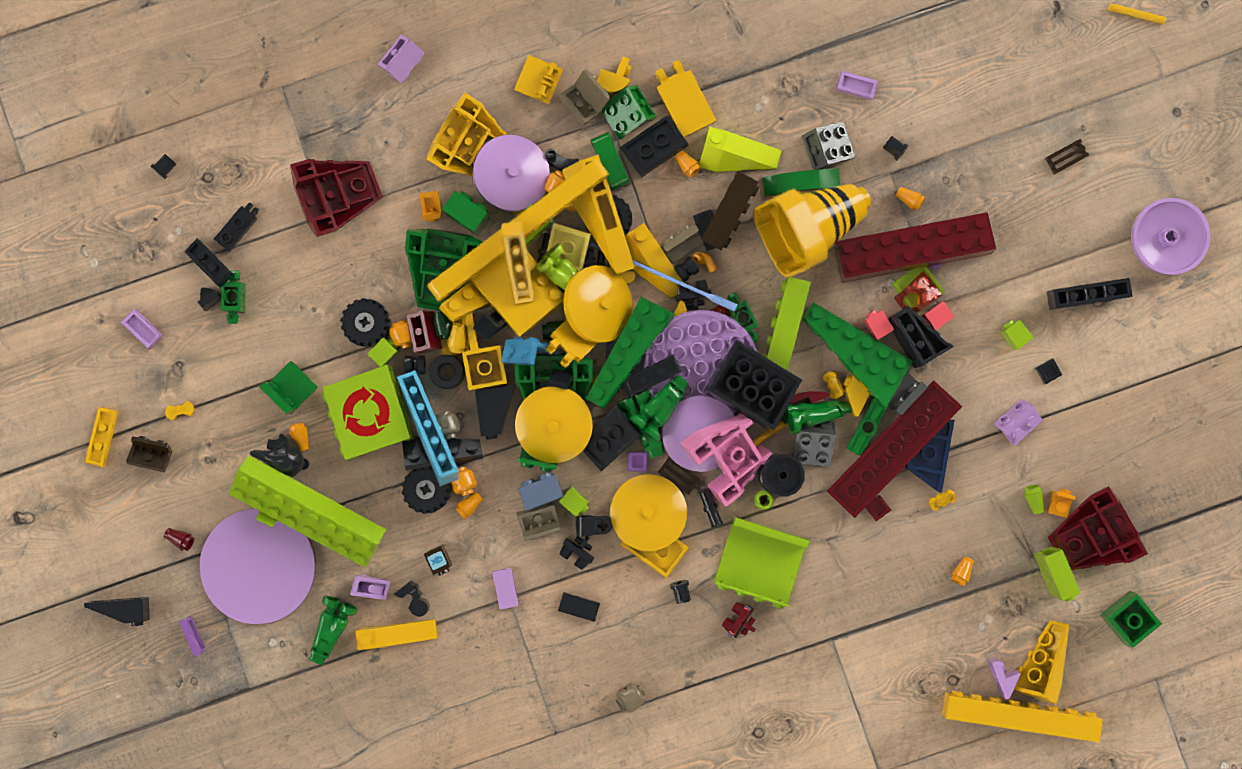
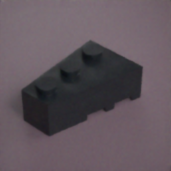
M909 306L888 317L889 322L894 328L892 332L907 357L913 361L912 365L914 368L927 364L954 347L951 343H947L937 331L930 328L926 324L927 322Z

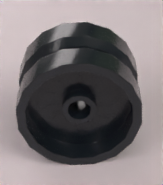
M773 454L764 465H760L758 480L764 490L771 494L790 496L802 487L805 480V471L797 458L788 454ZM783 472L784 476L780 478L779 474Z

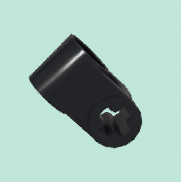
M576 516V536L605 535L612 529L611 518L608 516ZM602 520L605 521V524H609L605 530H603L602 526H599Z

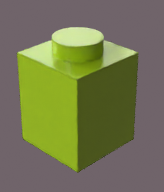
M1011 319L1003 325L1004 329L1000 331L1013 350L1020 349L1034 338L1020 319L1015 321Z
M382 338L367 355L382 367L387 365L400 351L397 349L398 346L394 345L391 338L389 340Z
M571 487L559 500L575 516L578 514L582 516L589 508L587 506L589 501L574 487Z

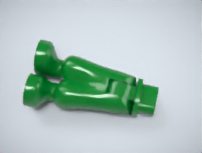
M677 375L674 380H669L642 407L639 415L633 414L629 418L630 421L657 442L660 439L658 428L667 423L672 412L684 396L683 394L686 393L685 389L689 383L680 375ZM649 418H652L650 423L646 425L647 420H649Z
M647 389L634 395L640 410H637L632 396L616 403L619 408L627 410V417L630 418L633 414L639 415L641 413L642 407L648 402L651 393ZM649 418V420H647L646 425L650 423L652 418ZM638 428L643 433L639 440L643 448H646L645 452L648 451L651 459L665 453L662 447L661 434L660 439L656 442L646 435L642 429Z
M838 400L815 404L799 403L798 405H788L781 418L785 425L789 424L791 434L796 435L800 433L802 423L807 427H812L844 417L846 413H851V407L846 401L839 402Z
M327 595L322 599V603L327 608L320 615L317 631L310 649L312 653L309 660L319 665H323L325 659L329 658L339 637L348 624V616L355 615L358 610L354 605L343 601L338 615L335 616L341 600Z

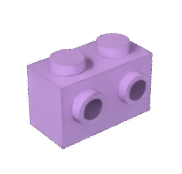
M401 34L378 65L393 79L402 83L403 80L408 78L411 70L421 61L425 53L409 38Z

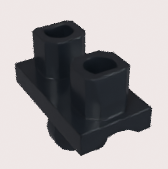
M706 280L695 281L697 289L712 294L711 289L708 290ZM677 284L676 301L691 299V302H685L686 308L692 307L693 310H698V306L705 305L704 300L697 301V298L706 296L697 292H689L688 288Z
M578 536L575 538L574 541L580 544V546L568 538L562 543L563 547L559 555L568 560L573 552L576 553L579 557L574 565L579 569L583 570L588 563L591 564L594 560L591 554L583 550L584 547L590 551L593 547L587 543L589 540L588 536L584 540Z

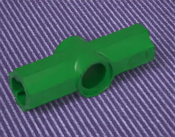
M872 399L862 419L858 422L857 428L846 449L859 456L862 455L872 435L875 434L888 405L883 409L877 399ZM865 422H870L872 425L869 432L863 431V424Z

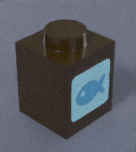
M444 545L424 553V557L433 575L438 573L441 576L450 571L449 567L453 564Z

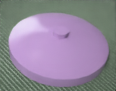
M503 135L490 140L477 154L473 165L474 184L480 196L492 207L506 212L523 211L531 204L534 205L546 192L544 188L550 174L549 165L544 153L532 141L517 135Z
M1164 198L1147 205L1137 215L1131 230V244L1136 257L1146 268L1162 275H1177L1193 269L1203 260L1210 244V229L1205 216L1195 205L1179 198Z
M693 395L682 399L672 412L667 423L662 427L663 444L671 459L681 467L692 471L702 472L718 468L719 465L712 455L698 465L689 458L680 443L697 430L734 417L735 415L732 410L721 401L708 395Z

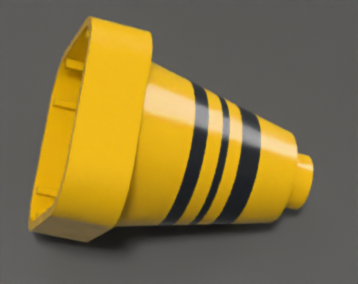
M845 184L802 194L791 189L755 207L753 219L776 269L783 276L791 277L824 262L828 256L827 250L866 218L867 209L871 206V199L863 187L857 188L853 184Z

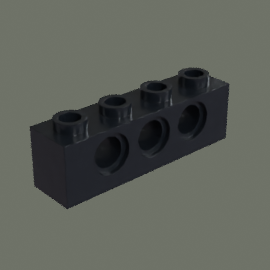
M1130 278L1046 291L1049 310L1133 297Z

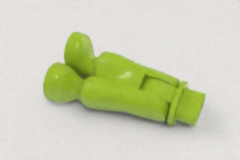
M556 244L543 256V259L537 264L536 268L540 272L546 273L550 281L565 291L569 280L577 271L567 259L559 257L563 247L560 244Z

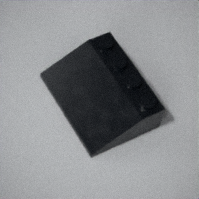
M736 340L703 391L763 428L774 430L801 384L802 379Z

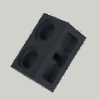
M493 307L480 318L473 329L487 342L507 326V323Z

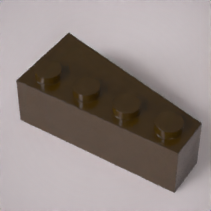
M740 171L736 172L724 198L701 238L702 241L719 250H722L723 247L727 249L732 240L729 237L732 230L736 232L741 223L738 220L742 213L746 214L751 205L748 203L750 197H755L760 188L757 186L758 181Z

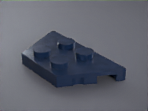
M950 419L906 465V469L941 493L955 421L953 419Z

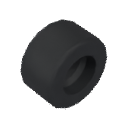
M441 355L431 363L429 369L430 378L437 387L453 389L464 380L465 367L457 357ZM451 365L454 368L455 373L451 379L446 380L441 377L440 369L442 366Z

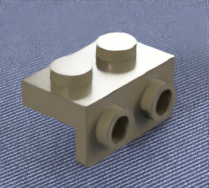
M688 224L680 230L681 234L676 237L672 235L663 241L665 244L662 246V249L672 263L677 262L704 243L698 234L699 230L695 224L691 227Z
M554 502L546 503L527 511L517 512V518L525 541L535 540L539 536L554 534L561 530Z

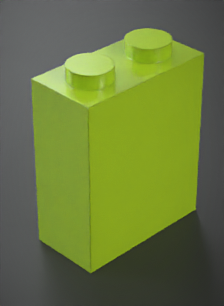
M1050 546L1034 553L1051 596L1065 602L1074 600L1076 598L1075 595L1081 592L1063 550Z

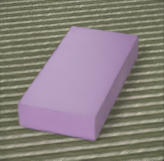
M841 71L836 91L873 100L878 81Z
M133 309L121 322L148 349H151L163 337L136 309Z
M512 567L493 571L499 609L519 606Z

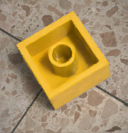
M501 345L462 352L470 391L509 384L505 363L501 362L503 355Z

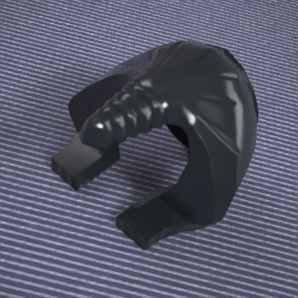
M280 434L276 440L268 439L266 447L271 451L252 450L250 452L252 457L290 478L296 476L301 469H307L310 465L309 460L303 457L299 448L283 434Z

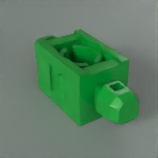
M231 270L234 273L233 276L229 279V282H226L221 287V311L228 312L226 314L228 324H237L239 321L237 312H245L246 284L238 282L240 280L238 270ZM235 292L237 299L232 303L230 295Z
M737 293L729 294L727 299L738 304L735 311L744 307L745 310L740 312L747 315L748 320L746 324L750 321L752 323L744 329L750 335L753 342L758 341V335L756 331H753L754 328L758 327V324L747 301L745 300L740 303ZM727 310L732 319L741 326L745 325V323H741L738 320L739 312L735 315V311Z

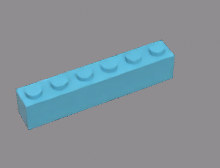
M416 371L398 376V387L440 486L458 480L457 466Z

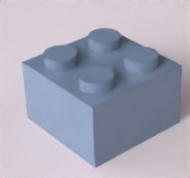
M547 472L539 476L540 480L534 481L532 478L521 483L522 486L518 490L526 511L564 496L556 473L552 475L551 472Z

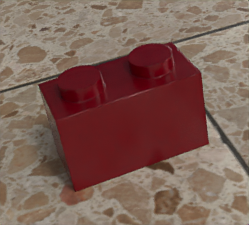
M422 310L406 315L414 353H429L442 349L440 337H436L432 321L435 311Z

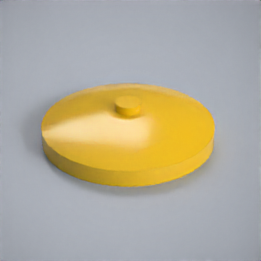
M595 265L583 268L571 277L564 293V311L570 326L580 337L593 343H605L613 341L620 336L633 312V301L628 285L619 274H616L614 270L606 266Z
M554 386L537 389L528 395L520 405L515 419L516 435L523 449L535 459L546 463H562L579 455L587 446L593 428L592 415L584 399L573 390L568 388L565 390Z
M653 474L639 475L626 481L615 493L610 508L611 523L617 536L628 546L640 551H658L671 545L682 533L687 520L686 502L681 491L670 480Z

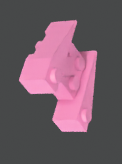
M743 414L697 430L680 443L689 458L698 465L711 455L714 457L723 473L707 486L714 497L725 507L742 495L745 485L749 480H753L756 476L754 473L761 464H765L772 454L771 451L761 444L755 447L745 431L753 422Z

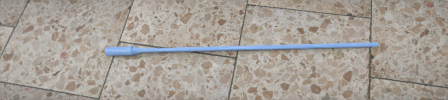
M591 241L589 242V245L597 249H600L598 244H595ZM632 260L634 265L706 296L712 303H717L732 311H735L738 304L724 299L717 294H708Z

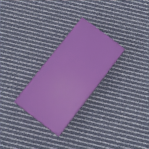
M189 616L180 620V626L193 656L195 657L205 652V646L192 617Z

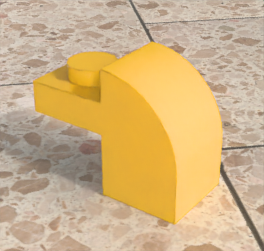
M622 57L616 74L601 69L597 82L608 92L609 96L617 95L630 85V79L625 78V76H629L632 68L629 65V58Z

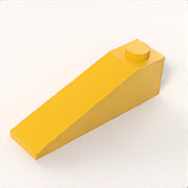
M522 221L502 224L515 304L535 301Z
M436 619L360 627L356 630L358 650L438 638Z

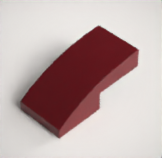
M822 391L794 394L789 404L807 398L808 402L812 404L828 397L829 394Z

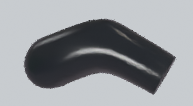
M548 149L545 153L547 162L559 171L579 161L578 159L563 158L553 149Z

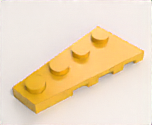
M470 281L443 302L439 309L454 322L474 313L475 310L489 306L490 303Z

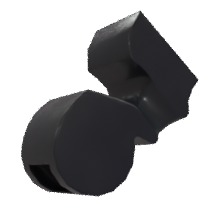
M411 580L394 595L403 598L410 594L412 600L408 609L413 615L421 617L429 611L430 604L426 599L421 598L423 593L419 589V584Z

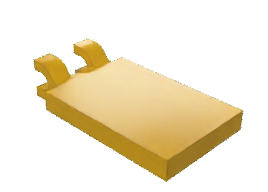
M680 59L672 63L676 74L669 78L666 77L663 68L655 71V76L660 83L656 89L676 128L685 138L716 122V118L691 70L685 72Z
M566 319L551 334L550 337L553 340L545 350L550 354L559 346L565 350L567 354L560 361V364L566 368L573 360L579 363L598 343L589 342L580 337Z

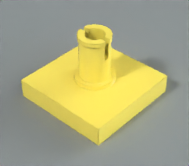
M554 223L547 252L556 244H560L563 247V251L559 257L567 259L574 269L579 271L584 266L591 233Z

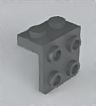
M828 421L812 427H807L802 423L800 433L796 434L793 457L805 465L830 466L836 438L835 423Z

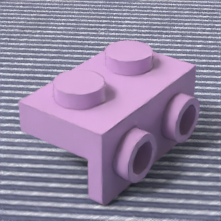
M1020 399L994 425L1015 446L1043 420L1033 405Z

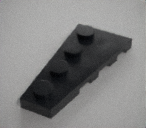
M414 436L415 439L410 441H402L406 470L432 467L419 436ZM452 438L445 440L455 463L483 459L480 439Z

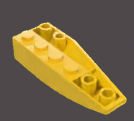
M599 155L580 160L563 169L565 181L592 160L598 158L600 161ZM605 178L573 202V205L616 274L635 269L607 179Z

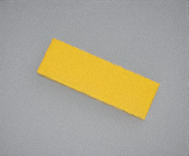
M98 407L84 463L100 467L106 466L119 411Z

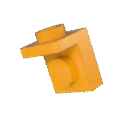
M1061 488L1059 492L1052 490L1046 513L1067 518L1071 502L1076 499V496L1070 495L1071 491Z

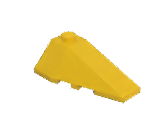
M644 223L625 235L632 260L683 282ZM634 265L635 269L632 270L669 298L677 295L676 283Z
M1049 621L1039 636L1038 643L1033 651L1030 650L1027 660L1023 666L1020 665L1017 671L1020 672V676L1014 691L1041 701L1057 704L1062 686L1069 624Z

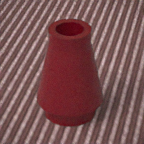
M168 528L164 533V538L181 551H188L193 546L195 539L191 533Z

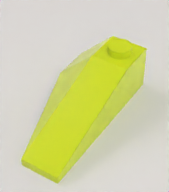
M709 127L699 166L702 169L713 172L777 169L782 150L728 131Z

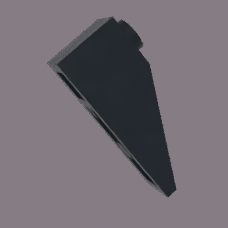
M148 597L98 600L84 603L85 608L122 623H131V626L144 625L143 622L150 620Z

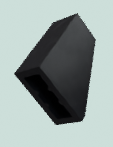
M514 386L475 391L481 437L486 436V440L498 438L497 434H502L515 391Z

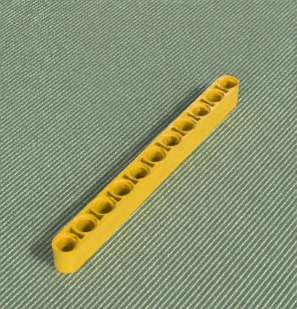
M598 158L592 160L510 223L522 221L524 238H527L603 181L609 173ZM500 229L427 285L438 302L444 300L506 253L503 230Z

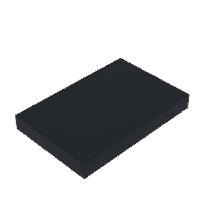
M665 116L622 145L620 149L642 178L687 148L689 144L670 118Z
M615 406L592 428L590 440L583 452L602 472L643 433L618 406Z

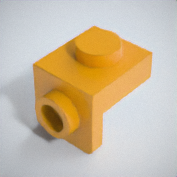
M439 190L420 193L422 220L435 222L442 218Z

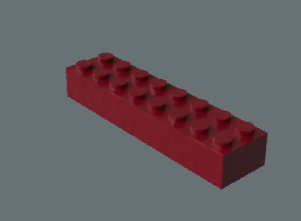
M988 212L840 240L834 245L841 283L991 255L996 250Z

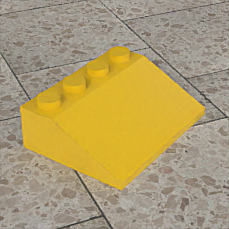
M528 251L527 257L535 301L515 304L506 253L471 279L472 283L518 337H521L561 309L564 304V293L556 284L548 279L546 273L540 272L536 268L538 263Z

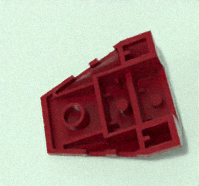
M307 159L290 164L296 195L307 224L316 237L336 232L383 198L370 161L345 160L344 162Z
M1110 486L1091 494L1048 536L1053 547L1063 550L1071 570L1092 568V566L1100 565L1108 566L1116 563H1131L1148 555L1137 529Z

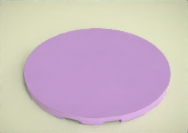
M693 310L676 315L664 331L657 336L653 342L654 344L645 353L644 368L674 354L682 370L677 375H680L689 383L682 399L693 395L711 396L703 390L734 342L738 340L756 352L757 350L750 335L734 319L716 311ZM677 375L648 388L651 397L653 398L669 380H674Z
M257 509L240 511L221 521L206 539L200 557V577L208 598L217 609L228 617L249 624L274 622L295 611L305 600L313 586L316 567L315 552L309 537L279 521L273 527H269L256 520V516L260 512Z

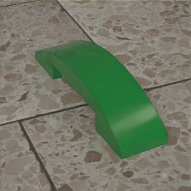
M839 169L805 170L763 177L765 196L780 195L791 189L799 192L840 186Z

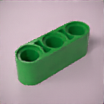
M607 132L591 139L596 155H599L601 164L609 173L606 179L611 190L630 183L610 134Z

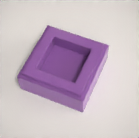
M628 452V471H647V452Z

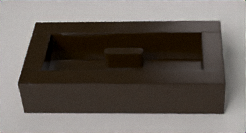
M1081 139L1045 158L1053 174L1089 156V153L1085 151V146L1081 144ZM1077 145L1078 149L1052 162V158ZM1081 152V156L1056 169L1055 165Z
M670 457L667 458L658 471L659 474L670 480L688 495L700 480L687 469L674 462ZM672 463L694 479L693 483L669 467L668 464ZM666 468L690 487L688 489L663 472Z

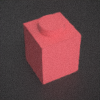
M944 301L921 315L923 320L927 322L926 324L934 331L955 317Z
M875 309L866 315L867 319L863 321L871 336L876 340L894 330L883 310L877 312Z

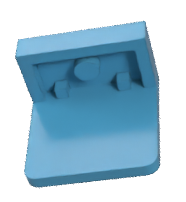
M514 337V340L506 339L501 362L506 364L534 365L536 353L550 354L545 350L550 343H539V339L528 337L527 340L521 337ZM556 349L552 354H557L558 350Z

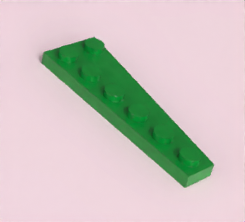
M641 297L586 399L605 408L621 384L628 378L631 370L641 361V357L651 348L654 340L664 331L675 314Z

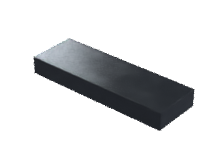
M198 238L184 251L220 288L234 274Z
M673 354L628 376L623 384L631 397L681 373L682 370Z

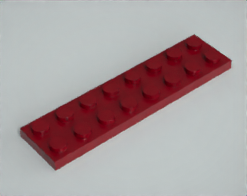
M933 380L902 415L898 416L827 492L856 518L963 406Z

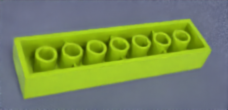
M250 455L238 468L229 491V495L267 514L271 518L277 519V521L365 568L375 554L387 530Z

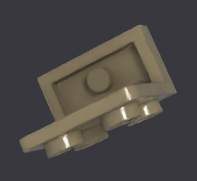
M587 69L582 71L574 85L559 95V99L582 126L596 118L610 100L608 92L596 81L595 76Z

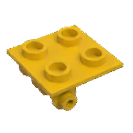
M528 55L514 90L550 104L564 69L558 67L554 62L547 63Z

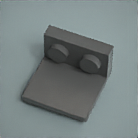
M843 122L818 127L802 135L813 170L823 169L831 164L855 158Z
M906 372L889 401L888 407L896 415H902L928 386L923 382H918Z

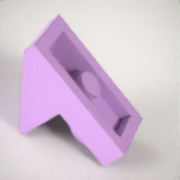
M366 574L355 575L350 595L386 600L391 581L369 577Z
M991 658L987 661L1000 695L1005 699H1009L1019 679L1020 672L1013 670L1004 674L1006 668L1003 662H999L996 658Z

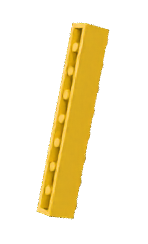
M952 690L951 693L945 692L942 716L946 719L1100 743L1103 719L1098 717L1095 712L1085 711V713H1077L1078 710L1066 708L1064 711L1058 710L1059 707L1047 705L1045 708L1039 707L1040 704L1028 702L1025 705L1020 704L1021 701L1009 699L1006 702L1001 701V698L990 696L987 699L982 698V695L971 693L970 696L963 695V692Z

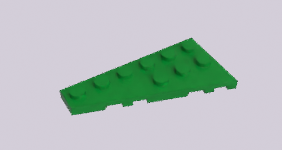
M813 302L803 321L827 344L828 349L839 357L838 360L858 382L861 381L868 389V393L874 396L880 402L879 405L885 409L913 361Z

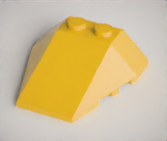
M464 92L448 113L433 139L426 160L442 170L473 176L474 161L481 148L490 140L507 134L487 112L481 102Z

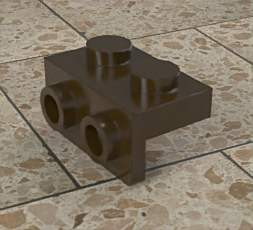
M132 436V447L126 463L165 473L173 453L170 445L162 440L156 442L144 436Z

